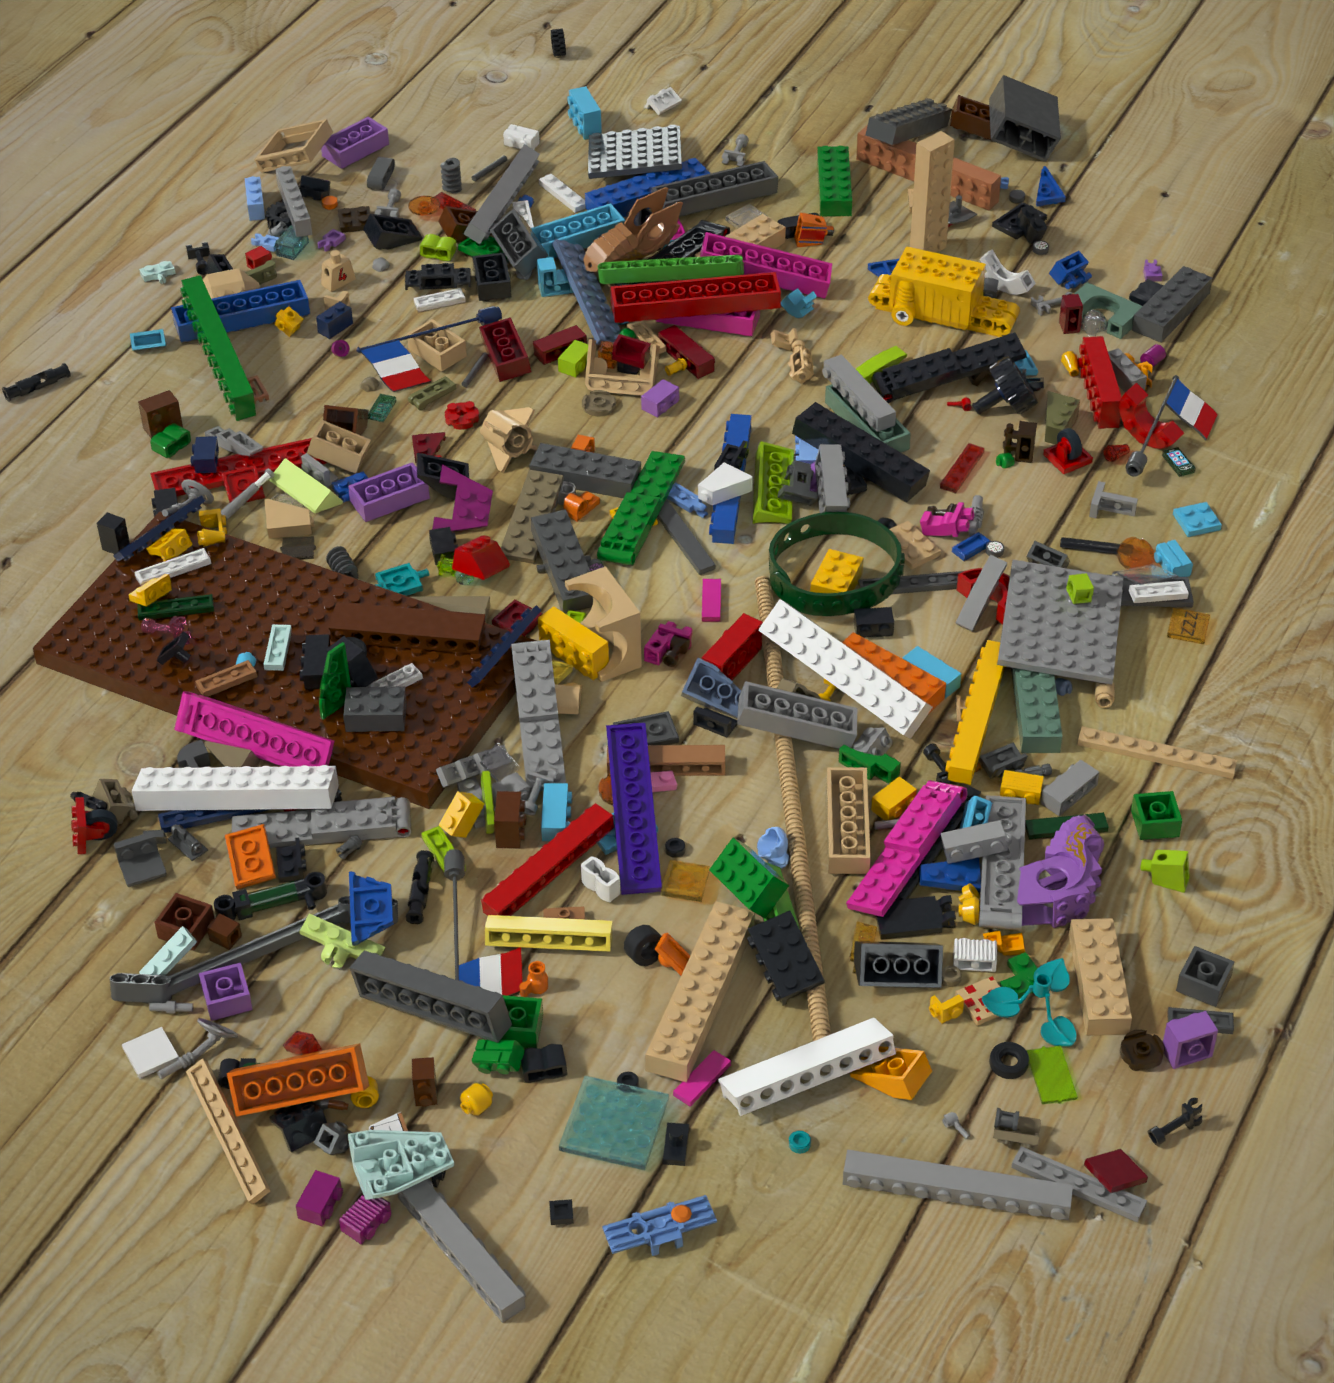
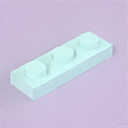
M272 625L264 661V670L284 671L292 633L291 625Z
M182 926L139 973L166 976L197 941L188 929Z

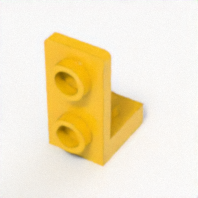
M220 508L199 511L201 526L207 528L219 527V531H224L227 534V528L223 527L226 526L225 515H221Z

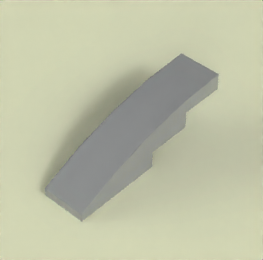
M217 426L205 432V437L217 436L219 447L239 455L251 456L263 450L262 445L242 431L236 433L230 428L224 430Z
M990 555L958 616L957 625L973 632L990 602V597L995 591L1001 575L1007 567L1006 561Z
M503 744L439 767L436 771L444 788L482 774V771H490L511 763V760Z

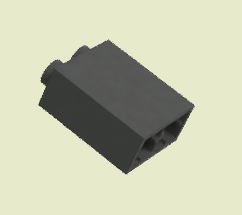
M1003 75L989 98L991 140L1046 162L1061 139L1058 97Z

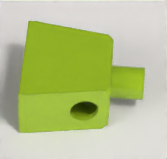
M1156 850L1152 860L1142 859L1140 869L1141 871L1151 872L1154 885L1185 893L1190 879L1188 851Z

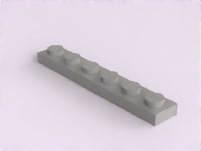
M1022 1146L1012 1162L1011 1168L1036 1179L1072 1184L1073 1195L1137 1223L1147 1204V1200L1124 1190L1110 1193L1098 1179Z

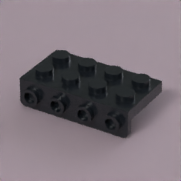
M790 910L748 928L750 935L747 937L751 949L755 948L758 953L755 957L759 966L764 965L766 969L763 973L767 983H772L775 988L772 989V993L776 1001L780 1000L784 1006L787 1004L786 1000L825 983Z

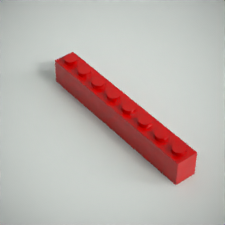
M596 803L587 808L581 816L573 820L562 832L557 833L555 838L548 844H544L535 855L530 856L522 866L516 868L496 888L484 895L483 899H481L483 913L487 916H512L614 828L613 815Z

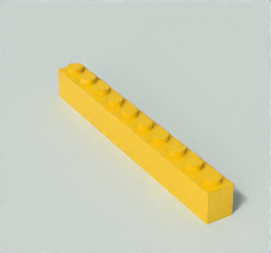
M987 640L986 646L981 648L980 658L982 659L977 661L976 670L978 672L974 671L972 680L974 684L971 683L969 688V695L971 696L966 697L965 707L967 709L963 708L961 720L963 722L959 721L957 733L959 734H955L953 742L955 747H951L949 758L951 760H947L945 772H948V780L969 785L972 783L1006 667L997 665L1000 642Z

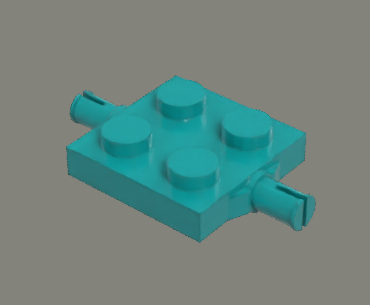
M410 563L375 573L378 582L376 586L405 596L423 591L420 578L429 576L427 568L417 572Z

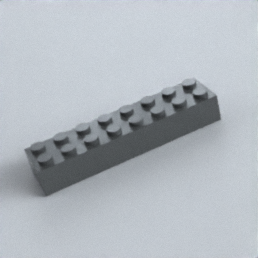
M925 98V100L869 117L865 135L894 145L947 127L952 109L948 108L946 104L934 103V100Z
M765 161L651 187V193L664 187L669 188L663 209L677 202H683L679 216H685L775 194L778 190V176Z
M365 950L349 967L358 993L362 998L496 1043L501 1040L512 1025L503 995L498 992H492L480 986H473L461 980L448 978L445 975H439L427 969L417 968L411 964H405L393 958H386Z

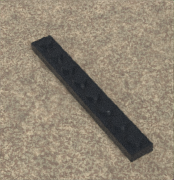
M964 783L962 784V787L967 788V798L960 805L942 833L958 829L961 825L966 802L973 796L980 797L981 791ZM941 834L895 900L909 899L920 883L919 868L921 864L934 863L943 850Z

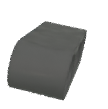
M377 158L367 178L368 188L385 189L394 171L395 160L393 158Z

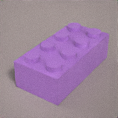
M366 117L331 135L321 148L322 157L341 169L389 145L388 129L372 118Z
M413 462L348 486L350 502L365 522L430 498L429 485L417 478V467Z

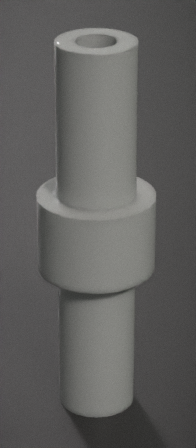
M176 1001L150 1003L149 1011H165L167 1014L193 1012V1003H176Z

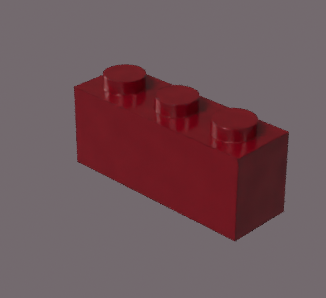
M575 325L533 341L534 356L543 365L558 360L560 355L574 340L587 344V335Z

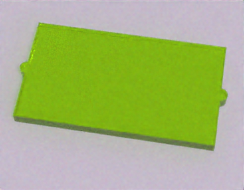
M1042 1046L1039 1049L1026 1050L1042 1104L1057 1102L1061 1104L1064 1101L1077 1100L1078 1096L1061 1046Z

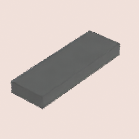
M1168 1007V1022L1173 1019L1187 1017L1192 1013L1206 1011L1218 1029V1033L1233 1034L1234 1032L1233 1013Z

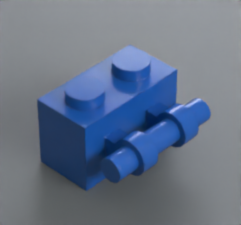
M1080 251L1057 261L1049 272L1058 285L1068 281L1065 284L1066 289H1074L1080 283L1084 284L1092 278L1090 272L1085 273L1084 271L1089 262Z

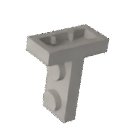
M1098 481L1091 502L1089 517L1097 518L1099 510L1135 517L1137 498L1104 492L1105 482Z

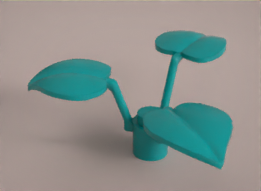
M1063 958L1047 962L1037 968L1034 972L1033 985L1029 986L1026 993L1020 999H1018V994L1009 987H998L982 996V1002L990 1012L1005 1018L1017 1015L1020 1011L1018 1004L1023 1003L1031 992L1039 998L1045 997L1047 1019L1049 1022H1045L1041 1026L1042 1038L1047 1043L1055 1046H1072L1075 1044L1077 1035L1072 1022L1064 1016H1058L1054 1019L1051 1017L1049 991L1059 992L1065 990L1070 982Z

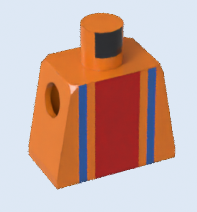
M800 213L794 236L797 247L822 245L825 236H833L834 228L833 226H827L822 216Z

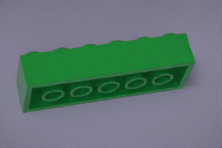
M817 146L820 216H852L849 147Z

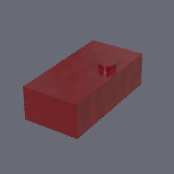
M511 317L479 327L482 342L499 382L532 372L528 355Z

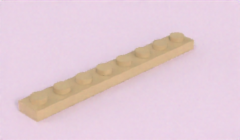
M1083 726L1077 745L1230 779L1234 777L1237 760Z
M202 1058L189 1068L186 1073L248 1202L254 1205L271 1190L208 1061Z

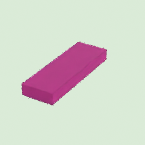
M703 579L702 622H720L721 579Z
M713 1050L691 1072L687 1083L682 1082L673 1091V1096L691 1107L731 1066V1060Z

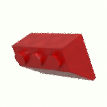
M481 535L455 548L452 569L485 580L508 568L510 563L497 541L491 540L489 536Z

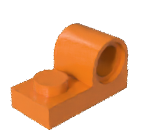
M585 491L580 496L570 493L564 500L563 510L566 509L569 518L578 522L600 504V498L588 491Z

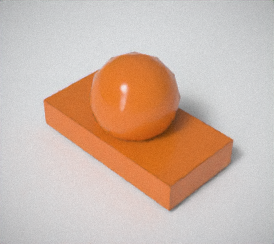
M667 932L662 935L655 947V950L659 953L658 960L661 965L672 967L681 976L690 955Z

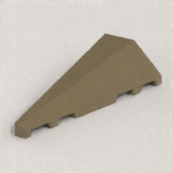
M490 596L411 597L449 611L485 614V623H487V616L490 610Z

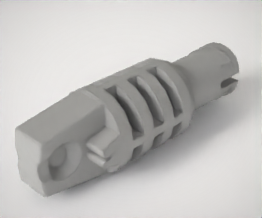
M980 495L973 497L972 506L969 507L974 510V519L969 520V536L976 534L977 529L982 526L984 510L982 508L983 497Z

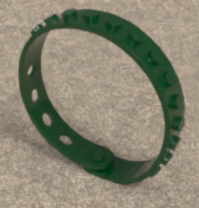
M851 512L817 513L797 519L784 526L775 534L769 547L770 583L773 591L782 601L801 613L813 616L852 614L854 609L871 608L880 604L894 592L899 585L900 576L904 574V565L901 564H905V555L901 553V544L894 533L870 517ZM808 524V529L805 532H801V528ZM789 533L788 538L784 541L785 536ZM843 534L864 538L875 543L891 556L895 564L886 576L863 588L839 593H815L792 585L789 576L778 565L776 560L784 550L797 542L821 535Z

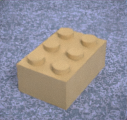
M431 319L407 333V336L442 327V325ZM449 329L408 339V349L441 372L467 357L466 341Z
M322 420L312 436L307 454L356 474L366 456L371 440Z

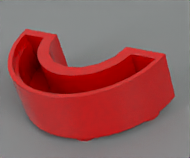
M1136 382L1123 394L1119 410L1124 428L1139 443L1144 444L1155 418L1151 416L1146 407L1148 394ZM1173 420L1169 423L1158 421L1147 446L1157 449L1167 448L1174 444L1184 432Z
M983 568L970 569L958 574L957 591L968 598ZM1005 573L1001 575L998 585L990 599L998 603L996 620L1002 624L1010 576Z

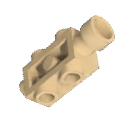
M796 340L792 343L793 354L790 355V361L788 362L791 368L789 375L794 381L803 384L814 375L812 353L809 349L805 348L803 341Z

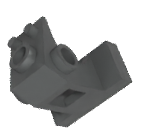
M794 460L788 466L784 479L790 480V485H784L778 491V498L809 506L817 500L818 493L810 491V482L814 473L811 470L810 464Z

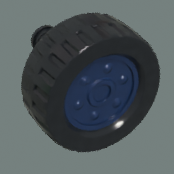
M1005 356L989 368L996 381V389L978 399L977 402L972 403V406L977 414L980 415L981 412L1005 400L1006 403L1009 402L1017 414H1022L1035 406L1038 400L1010 356Z

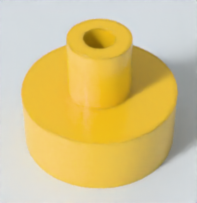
M971 883L962 887L963 894L958 897L962 904L963 900L971 897L980 899L978 891Z

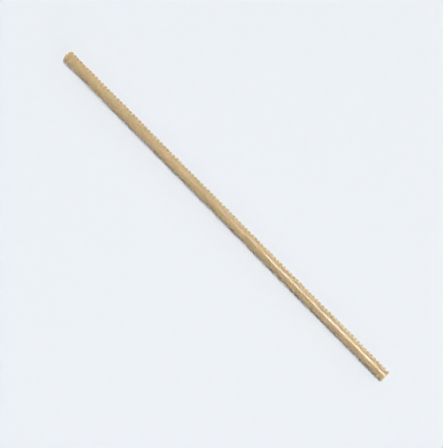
M765 575L759 576L755 580L759 620L762 622L766 620L774 608L770 578ZM762 633L768 687L777 689L781 679L784 678L780 646ZM774 733L797 921L800 931L823 976L792 737ZM825 983L806 991L813 1041L831 1035Z

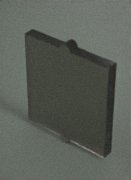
M314 536L283 538L280 549L283 554L300 560L314 559V550H316L314 545L315 538Z

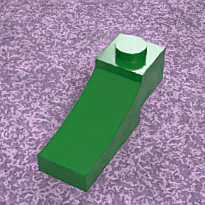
M846 745L839 748L838 762L846 767L867 768L868 780L876 776L890 784L900 776L901 762L887 754L883 756L867 754Z

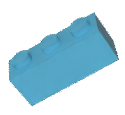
M919 646L903 657L907 662L946 682L945 699L960 688L961 673Z
M544 783L541 822L542 841H551L557 833L562 832L570 824L567 818H571V806H568V803H572V791H568V783Z

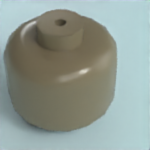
M371 376L361 382V389H364L366 392L375 391L379 386L378 380Z

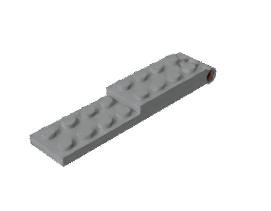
M550 640L511 644L526 783L530 786V791H532L535 781L527 779V772L532 761L539 763L538 774L547 776L550 767L558 769V775L554 783H566ZM542 784L540 791H544V784Z
M986 795V800L992 802L988 823L1001 820L1008 851L982 857L979 927L1021 930L1022 905L1018 904L1017 896L1021 874L1019 868L1024 866L1026 798Z
M395 797L333 802L331 809L232 816V833L264 824L270 848L296 845L295 838L297 837L300 839V845L347 842L348 838L357 835L361 840L392 837L405 838L411 834L410 801L402 797L396 800Z

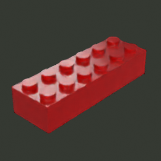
M1083 337L1082 344L1079 345L1081 357L1078 358V368H1081V378H1084V389H1087L1090 409L1094 412V422H1097L1098 429L1119 428L1121 417L1119 405L1122 396L1104 337Z

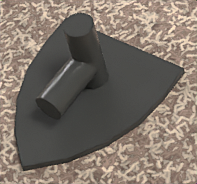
M960 195L956 196V202H950L948 224L965 222L977 215V213L962 206V196Z

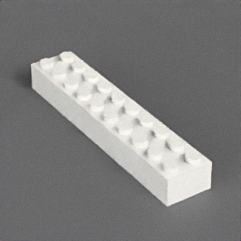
M779 599L758 630L910 739L933 708L781 599Z
M327 765L295 767L225 766L216 768L148 767L141 768L132 789V796L136 811L331 809L339 784L336 766Z

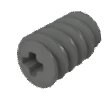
M449 158L440 165L442 189L447 192L458 193L462 190L460 161L457 158Z
M342 546L332 548L326 556V561L331 570L358 579V569L347 550Z

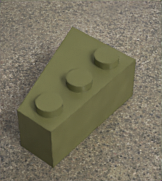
M1050 391L1047 392L1045 442L1056 445L1058 433L1063 429L1072 428L1079 415V399Z

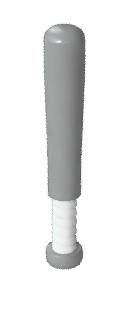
M269 468L266 469L263 476L221 510V515H225L226 520H228L269 478L272 479L275 476L274 472Z

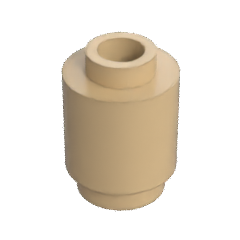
M1097 682L1095 686V701L1097 705L1101 708L1110 707L1115 698L1114 683L1112 682L1111 685Z

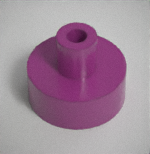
M337 340L332 344L331 349L335 356L344 357L349 353L350 347L346 341Z

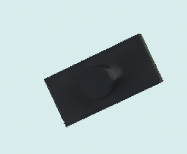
M183 631L165 645L156 661L163 665L174 656L182 663H186L191 654L183 648L189 635Z
M667 1122L663 1153L664 1165L685 1166L689 1124Z

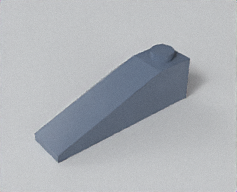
M697 658L681 696L720 713L738 718V702L741 690L715 665Z

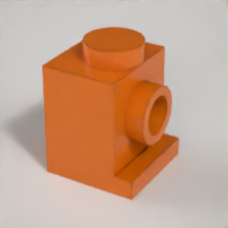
M578 434L571 449L594 453L595 438Z

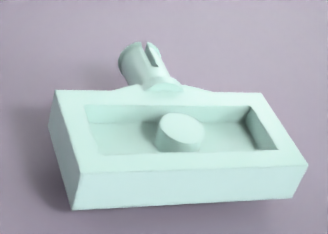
M162 261L159 264L147 265L139 269L144 282L158 279L161 284H165V277L176 274L171 261Z

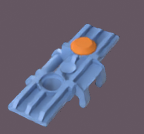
M704 1195L677 1204L668 1202L666 1206L643 1213L635 1212L632 1213L631 1218L604 1225L602 1229L612 1254L648 1244L651 1247L652 1256L659 1254L660 1244L674 1241L676 1249L683 1247L681 1233L716 1223L717 1219L707 1196ZM632 1229H636L638 1234H634Z

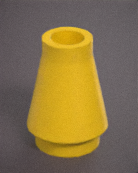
M1067 351L1061 356V363L1067 369L1070 376L1074 377L1079 374L1077 355L1073 351Z
M202 529V531L197 533L199 546L203 545V547L225 542L224 531Z

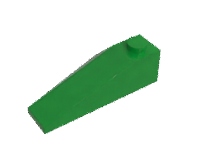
M343 642L327 653L319 697L320 715L323 720L345 705L346 687H351L346 647Z

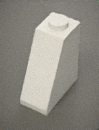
M723 463L698 484V499L710 505H715L749 493L753 490V476L727 463Z

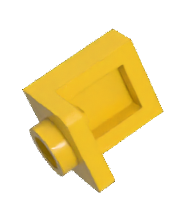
M934 995L930 998L929 1011L934 1018H937L943 1024L952 1018H958L963 1013L964 999L957 995L941 1003Z

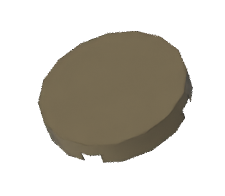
M594 390L589 395L586 394L583 397L582 407L589 415L605 416L615 410L616 399L614 395H610V392Z

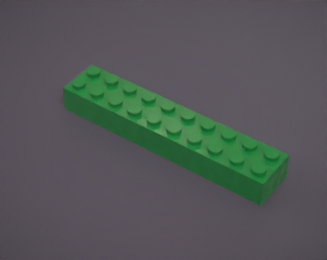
M201 275L181 280L182 287L180 292L182 297H184L181 300L183 308L188 310L187 316L189 321H193V330L198 333L197 339L199 344H203L202 350L204 355H208L209 367H213L214 378L219 380L218 386L220 391L224 392L223 398L225 403H229L230 414L234 415L236 421L256 416L253 390Z

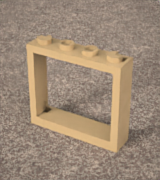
M327 119L279 129L254 160L261 173L273 171L283 166L292 167L311 163L332 135L333 130ZM308 140L303 147L281 151L286 144Z

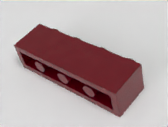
M673 325L658 332V338L666 345V352L676 361L678 358L685 359L687 363L686 369L697 379L714 372L715 358L677 326Z

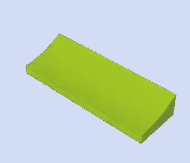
M760 441L755 453L752 524L763 522L791 523L792 501L778 498V491L784 485H790V480H785L784 478L788 466L794 461L793 449Z

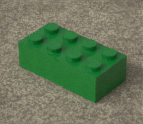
M734 837L709 869L750 911L763 918L768 916L790 886L749 846Z

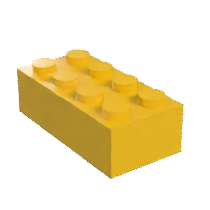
M554 606L538 617L539 641L550 640L551 653L557 658L573 665L575 669L593 681L598 678L597 672L604 669L609 663L608 641Z

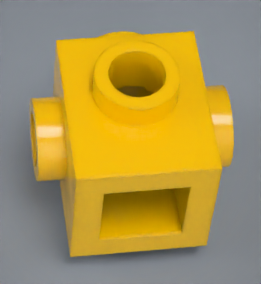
M288 306L285 310L281 309L277 313L274 325L290 337L300 328L304 319Z

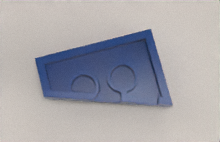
M979 857L950 864L947 861L921 864L919 868L920 886L962 891V887L971 883L980 894L981 874Z

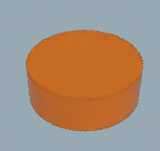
M326 196L322 199V207L327 210L335 209L338 206L337 198L334 196Z

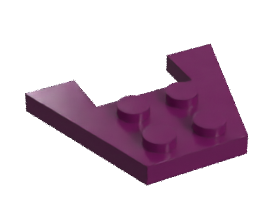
M442 465L440 483L457 486L452 519L434 517L432 529L450 527L451 532L487 527L493 490Z

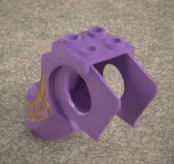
M1078 815L1067 820L1065 823L1063 822L1060 830L1055 832L1054 839H1051L1050 846L1046 847L1045 860H1039L1019 868L1021 874L1017 902L1020 906L1022 905V926L1051 924L1053 928L1064 926L1071 922V919H1083L1089 912V905L1095 902L1096 896L1094 891L1101 886V880L1098 875L1102 873V868L1098 861L1104 848V840L1094 829L1095 824L1087 815ZM1044 870L1051 875L1038 880L1040 873ZM1053 903V908L1043 904Z

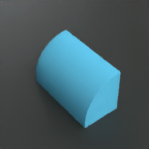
M163 329L130 333L132 351L166 346Z

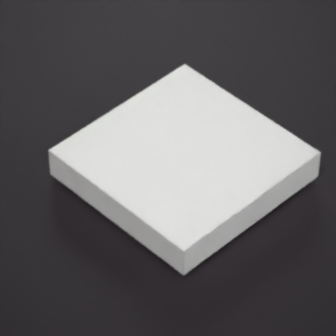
M162 1027L122 1044V1048L139 1079L178 1061L179 1058Z

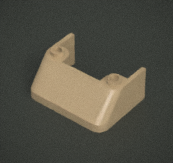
M589 339L585 378L586 387L591 391L603 390L610 393L642 396L655 384L660 346L653 345L652 360L647 362L644 369H640V375L607 372V362L603 358L595 357L596 340Z

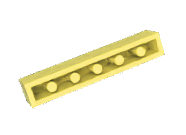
M488 915L485 925V946L610 952L613 921Z

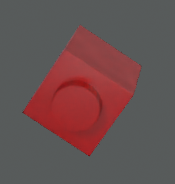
M262 246L245 253L247 267L251 270L266 264L267 261L272 259L271 252Z

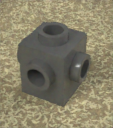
M340 1121L323 1123L314 1144L329 1155L345 1153L350 1147L348 1134L353 1132L348 1130V1126Z

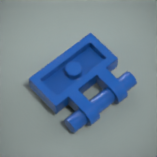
M364 471L332 482V489L344 503L350 501L348 486L368 479Z

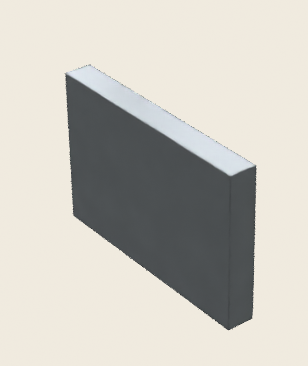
M669 711L613 722V725L646 723L648 745L679 743V736Z

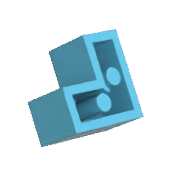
M553 257L537 259L538 286L541 297L574 293L564 269L556 270Z

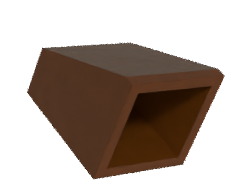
M324 405L323 420L361 436L367 428L369 410Z

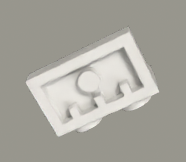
M669 87L666 90L662 89L655 96L651 95L647 99L645 108L649 109L652 107L660 115L680 104L682 99Z

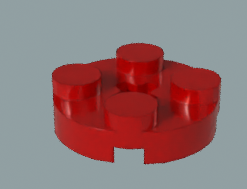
M467 401L447 405L445 422L448 426L450 424L453 425L454 429L464 430L473 427V423H478L479 410L475 407L474 402Z

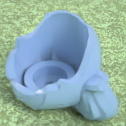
M780 827L768 828L765 831L766 834L762 835L758 840V856L767 860L769 864L780 867V869L785 868L789 863L787 835Z

